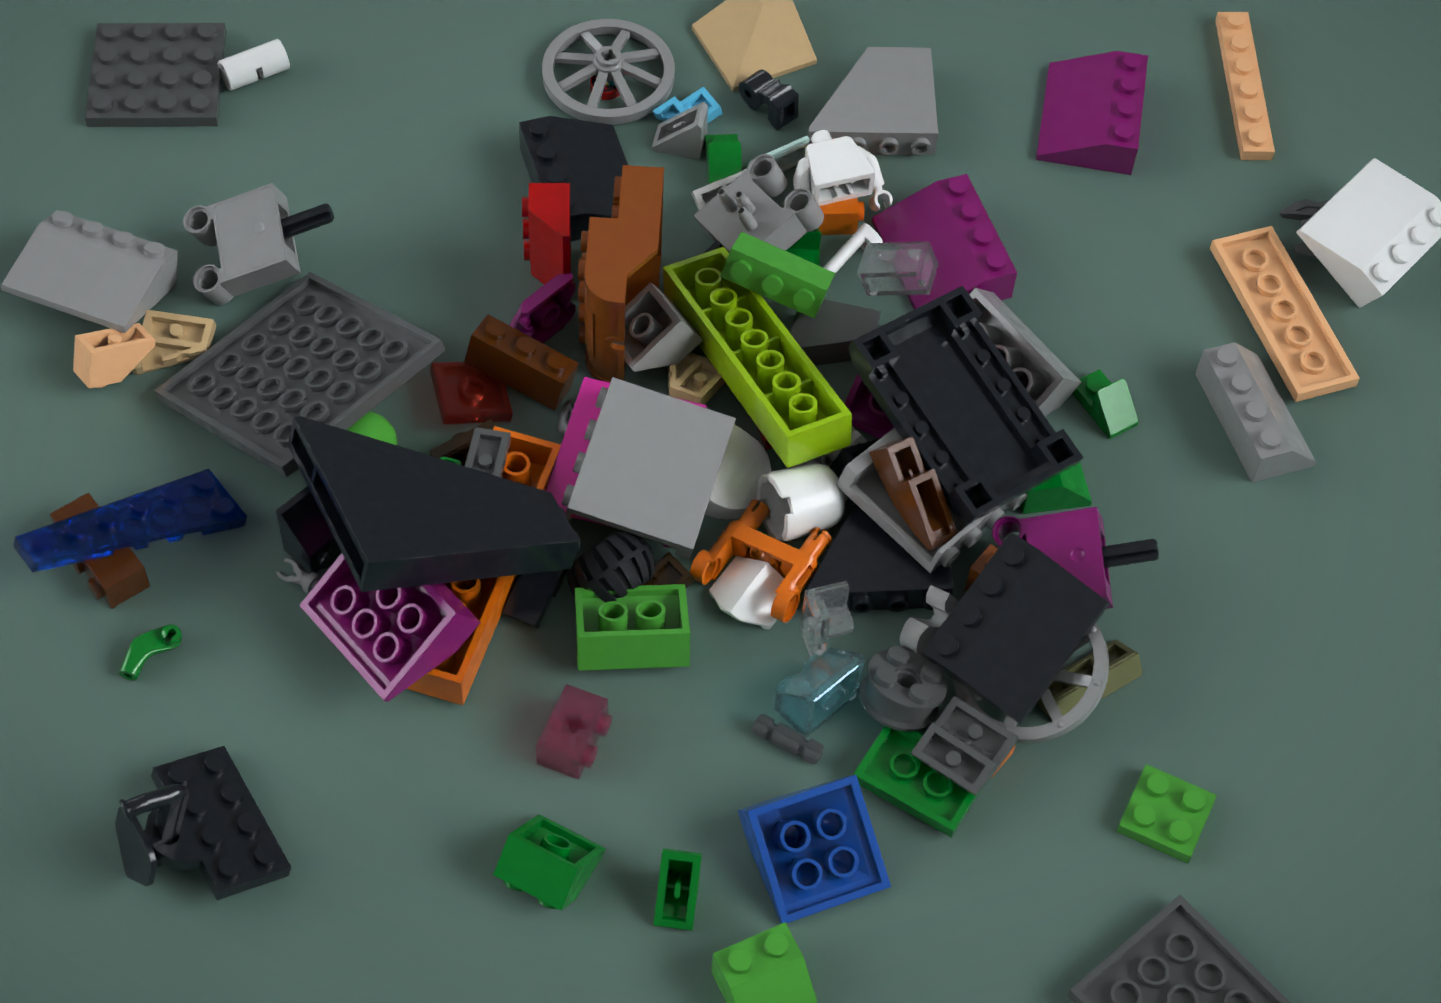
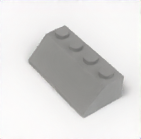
M974 288L969 295L982 312L978 322L1044 416H1047L1060 408L1082 382L994 292Z
M1235 342L1203 350L1195 375L1251 482L1314 467L1316 460L1259 356Z

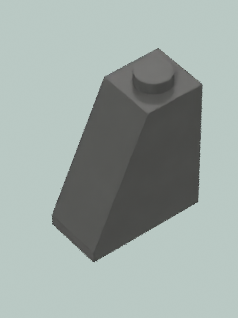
M824 299L815 319L796 311L790 334L815 366L852 361L849 345L853 340L883 326L879 325L881 311Z

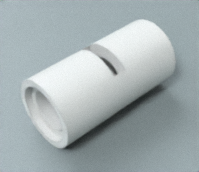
M279 39L217 62L219 70L221 69L222 80L229 91L290 69L287 53Z

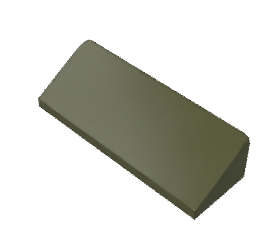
M1116 639L1106 644L1109 655V674L1101 699L1142 675L1139 653ZM1093 652L1063 670L1092 676L1094 666ZM1055 681L1048 687L1063 716L1081 700L1087 690L1084 687ZM1040 698L1037 702L1038 706L1042 709V711L1046 714L1050 721H1052L1048 711L1046 710Z

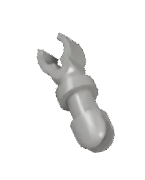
M285 558L284 562L292 564L293 572L297 575L291 574L287 576L285 572H276L280 579L301 585L302 590L307 594L321 579V576L315 572L308 573L299 561Z

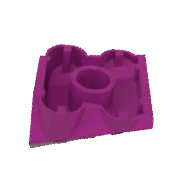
M572 273L556 275L526 298L509 326L543 344L562 330L576 311V305L570 301L575 292Z

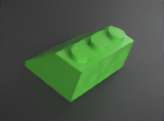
M685 584L638 586L634 589H627L628 594L623 598H616L617 601L606 603L590 588H575L578 671L690 667V625ZM608 590L612 595L617 594L615 591Z

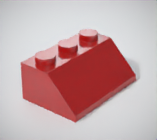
M529 183L528 197H522V218H529L523 219V239H529L524 240V261H530L531 275L545 285L558 274L571 273L570 183Z

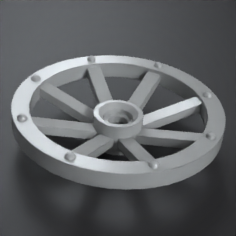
M595 19L566 29L550 43L542 61V79L545 91L553 103L570 116L583 121L611 125L624 124L648 116L667 100L674 86L675 63L666 43L648 28L625 20ZM604 34L618 35L611 46H602L594 37L595 35ZM629 38L637 40L650 48L621 53ZM582 40L594 54L566 53L563 51L573 43ZM659 59L663 67V77L661 79L629 63ZM555 63L588 65L558 83L553 72ZM624 74L656 88V90L646 99L637 103L623 76ZM594 75L597 77L587 105L572 99L565 93ZM607 81L614 82L626 107L614 109L597 108Z
M1095 623L1077 648L1079 649L1091 641L1094 655L1092 676L1061 670L1053 680L1087 688L1081 700L1064 716L1062 715L1049 688L1042 695L1041 700L1052 719L1050 723L1034 727L1016 726L1017 722L1007 715L1002 723L986 714L977 705L976 701L981 700V697L952 678L955 692L960 700L1017 735V743H1039L1058 738L1079 726L1093 712L1102 698L1109 674V655L1104 636L1097 623Z

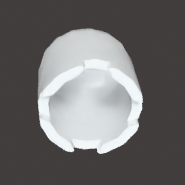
M818 463L772 471L767 475L759 477L757 500L759 503L761 501L765 502L770 509V515L763 521L770 537L779 541L789 542L810 535L814 527H819L821 532L823 529L828 530L838 524L842 519L845 501L848 496L837 487L836 484L839 478L830 467Z

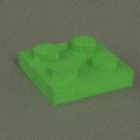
M1146 764L1116 832L1188 864L1217 795Z

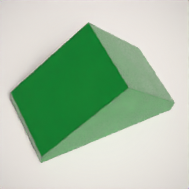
M662 849L654 926L693 931L701 875L702 853Z

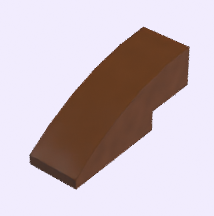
M913 436L892 441L869 452L876 471L898 512L928 550H933L946 544L958 534L935 469L925 470Z

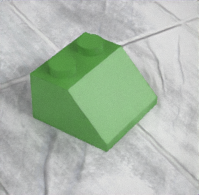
M786 922L713 953L711 973L726 1003H818L804 956Z

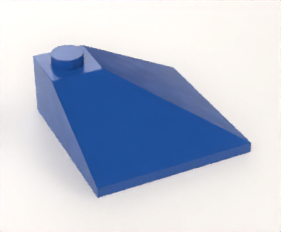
M856 775L792 792L737 810L749 849L781 924L801 919L891 887Z

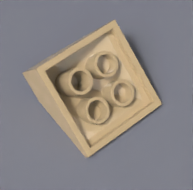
M726 0L692 24L693 32L732 92L738 91L739 83L760 69L767 71L774 79L817 64V58L793 0Z

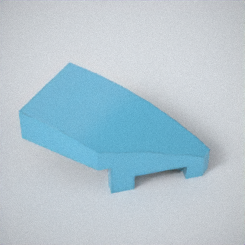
M704 86L682 101H679L674 96L653 110L656 119L666 121L705 102L708 105L707 123L723 113L720 105Z

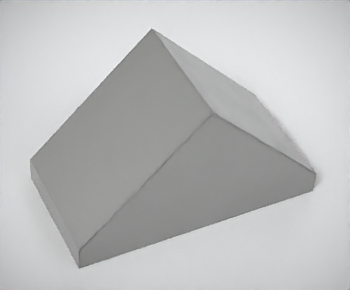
M702 102L658 124L651 148L659 153L700 160L705 144V135H707L708 105Z

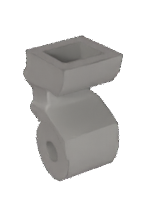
M930 585L926 593V603L933 608V617L928 620L910 617L904 624L900 635V646L924 657L926 656L922 652L958 604V601L950 593Z

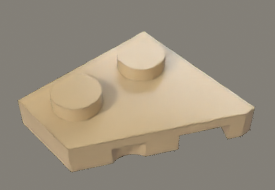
M146 310L142 326L155 339V347L132 370V373L140 375L196 359L211 347L216 329L214 319Z
M691 352L679 364L668 366V396L705 405L725 383L708 358Z

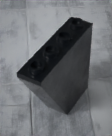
M855 504L807 587L805 613L816 612L826 615L836 611L866 613L870 610H890L893 612L915 608L933 610L926 603V593L930 585L953 596L954 584L951 564L947 567L941 564L933 572L929 573Z

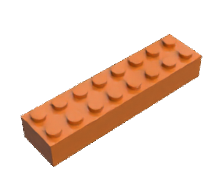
M494 426L493 430L511 433V443L502 478L546 491L561 444ZM518 575L444 583L481 623L457 652L406 689L464 705Z

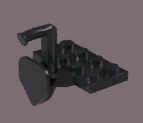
M225 746L153 767L151 778L157 790L135 796L126 801L124 799L119 800L120 807L118 808L115 820V828L124 870L129 879L144 886L154 883L157 868L162 864L170 869L181 871L200 869L216 900L287 877L290 874V863ZM151 811L147 818L145 830H143L136 816Z

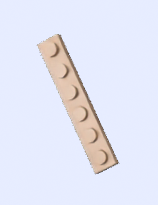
M1218 12L1215 22L1240 159L1272 160L1275 149L1248 12Z

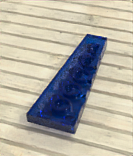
M206 469L16 536L13 547L30 570L37 572L83 562L86 559L111 556L114 550L134 547L135 550L148 548L149 542L167 539L171 543L183 540L184 535L201 531L202 535L240 528L245 526L247 515L211 470Z

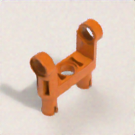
M753 499L740 518L731 521L726 526L709 551L703 549L696 555L692 562L690 573L694 576L696 582L706 585L711 579L716 580L733 555L768 562L784 578L775 591L778 594L771 607V617L787 623L794 616L799 605L800 594L817 572V561L832 543V537L824 529L818 537L820 528L814 527L800 549H796L757 530L770 515V509L762 501L756 508L759 502L757 499Z

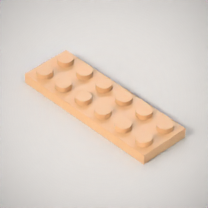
M1268 226L1212 240L1210 246L1212 254L1294 401L1298 402L1356 387L1360 377L1274 228Z

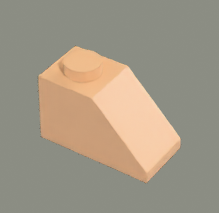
M140 323L134 324L125 333L110 328L75 335L73 371L89 389L102 388L109 384L122 382L155 347V339Z

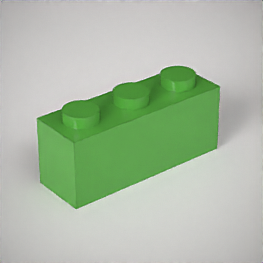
M741 232L730 250L720 277L815 319L835 273Z

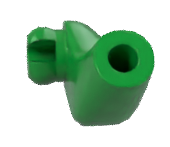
M168 624L134 638L121 665L120 676L127 680L136 681L145 662L150 657L175 649L180 645L182 641L180 628L174 624Z

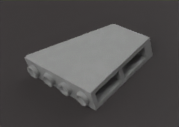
M868 47L809 126V144H812L811 137L814 133L820 130H827L831 138L851 137L857 146L862 147L871 154L935 155L938 124L931 48Z

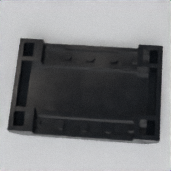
M961 286L853 340L849 345V351L854 369L901 438L913 436L925 470L935 469L947 505L953 514L971 524L1077 465L1084 457L1064 429L1055 432L978 322L982 312L966 289Z

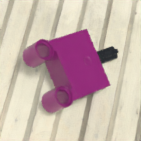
M1097 507L1022 519L1014 516H1004L998 519L992 527V536L998 547L1002 545L1009 533L1018 532V537L1042 551L1108 601L1109 606L1106 609L1113 608L1109 575L1110 567L1159 559V548L1155 539L1106 546L1104 522Z

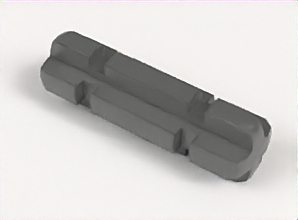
M765 714L759 715L753 725V733L765 740L767 737L771 738L770 742L796 756L799 753L802 754L801 759L811 764H816L820 760L824 751L822 743L812 738L808 741L806 740V735L781 722L777 725L774 723L775 719Z

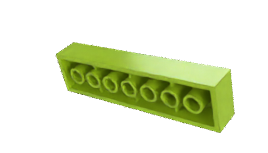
M725 247L663 267L664 294L675 303L702 337L703 341L699 344L700 348L787 468L851 445L852 413L760 294L720 277L729 255Z

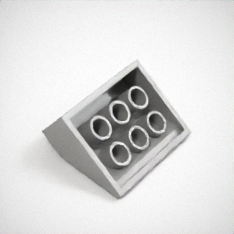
M56 210L37 226L1 284V291L125 333L145 315L146 310H150L177 285L178 251L165 247L161 243L150 242L133 236L129 232H121L103 226L99 222L88 221L76 217L69 212Z

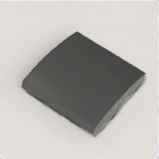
M953 696L935 723L932 722L911 752V755L976 796L1018 741V736L956 696Z

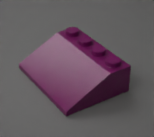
M1112 51L1049 63L1036 160L1131 175L1139 147L1148 55Z
M967 174L936 181L872 217L873 226L882 239L883 247L913 310L961 286L966 289L968 294L974 288L994 292L1000 300L1012 298L1017 271Z
M342 553L299 605L383 701L389 702L457 652L481 623L444 583L361 592Z

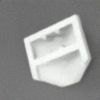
M736 556L709 589V595L715 600L721 611L740 622L760 625L761 628L770 630L777 621V619L771 617V607L778 594L775 591L784 578L768 562Z

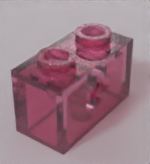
M566 684L536 745L537 764L579 779L584 768H591L598 750L595 744L599 736L605 737L610 728L612 715L608 714V699Z

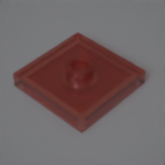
M465 362L431 363L430 374L443 424L484 423L489 419L492 422H511L513 412L504 383Z

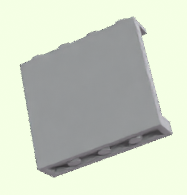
M612 377L609 388L601 387L595 407L601 409L598 420L590 419L584 437L585 440L590 441L587 452L579 451L573 468V472L579 474L575 486L567 485L561 505L567 506L565 517L570 520L572 514L677 548L675 555L690 559L736 418Z
M895 428L848 463L836 484L841 491L929 573L933 572L941 564L944 567L949 566L960 554L959 549L965 545L967 548H970L983 534L982 530L986 526L992 529L995 522L1005 516V510L1010 508L1014 511L1027 497L1026 494H1023L971 524L955 516L949 508L958 534L946 544L933 550H928L898 512L876 471L869 453L892 441L902 439Z

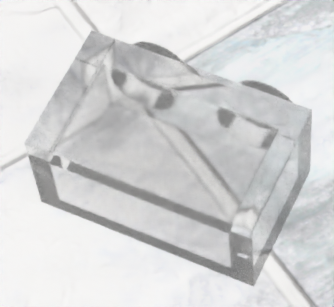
M929 241L867 243L857 275L867 296L930 294L938 268V261Z

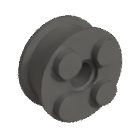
M892 646L887 650L878 652L871 658L867 668V676L859 686L858 696L864 710L879 723L895 730L915 732L928 728L935 721L938 714V705L945 699L948 688L944 671L939 665L920 654L908 651L900 646Z

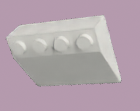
M1374 158L1296 233L1354 303L1361 308L1383 296L1441 238V201L1431 192Z

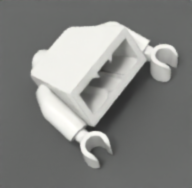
M820 130L812 135V144L806 146L805 157L798 162L793 177L794 189H808L819 206L871 195L872 193L874 195L869 198L868 202L872 211L877 212L880 210L878 197L883 200L885 208L892 204V195L882 188V185L885 183L878 160L873 154L857 146L853 139L848 136L832 139L827 130Z

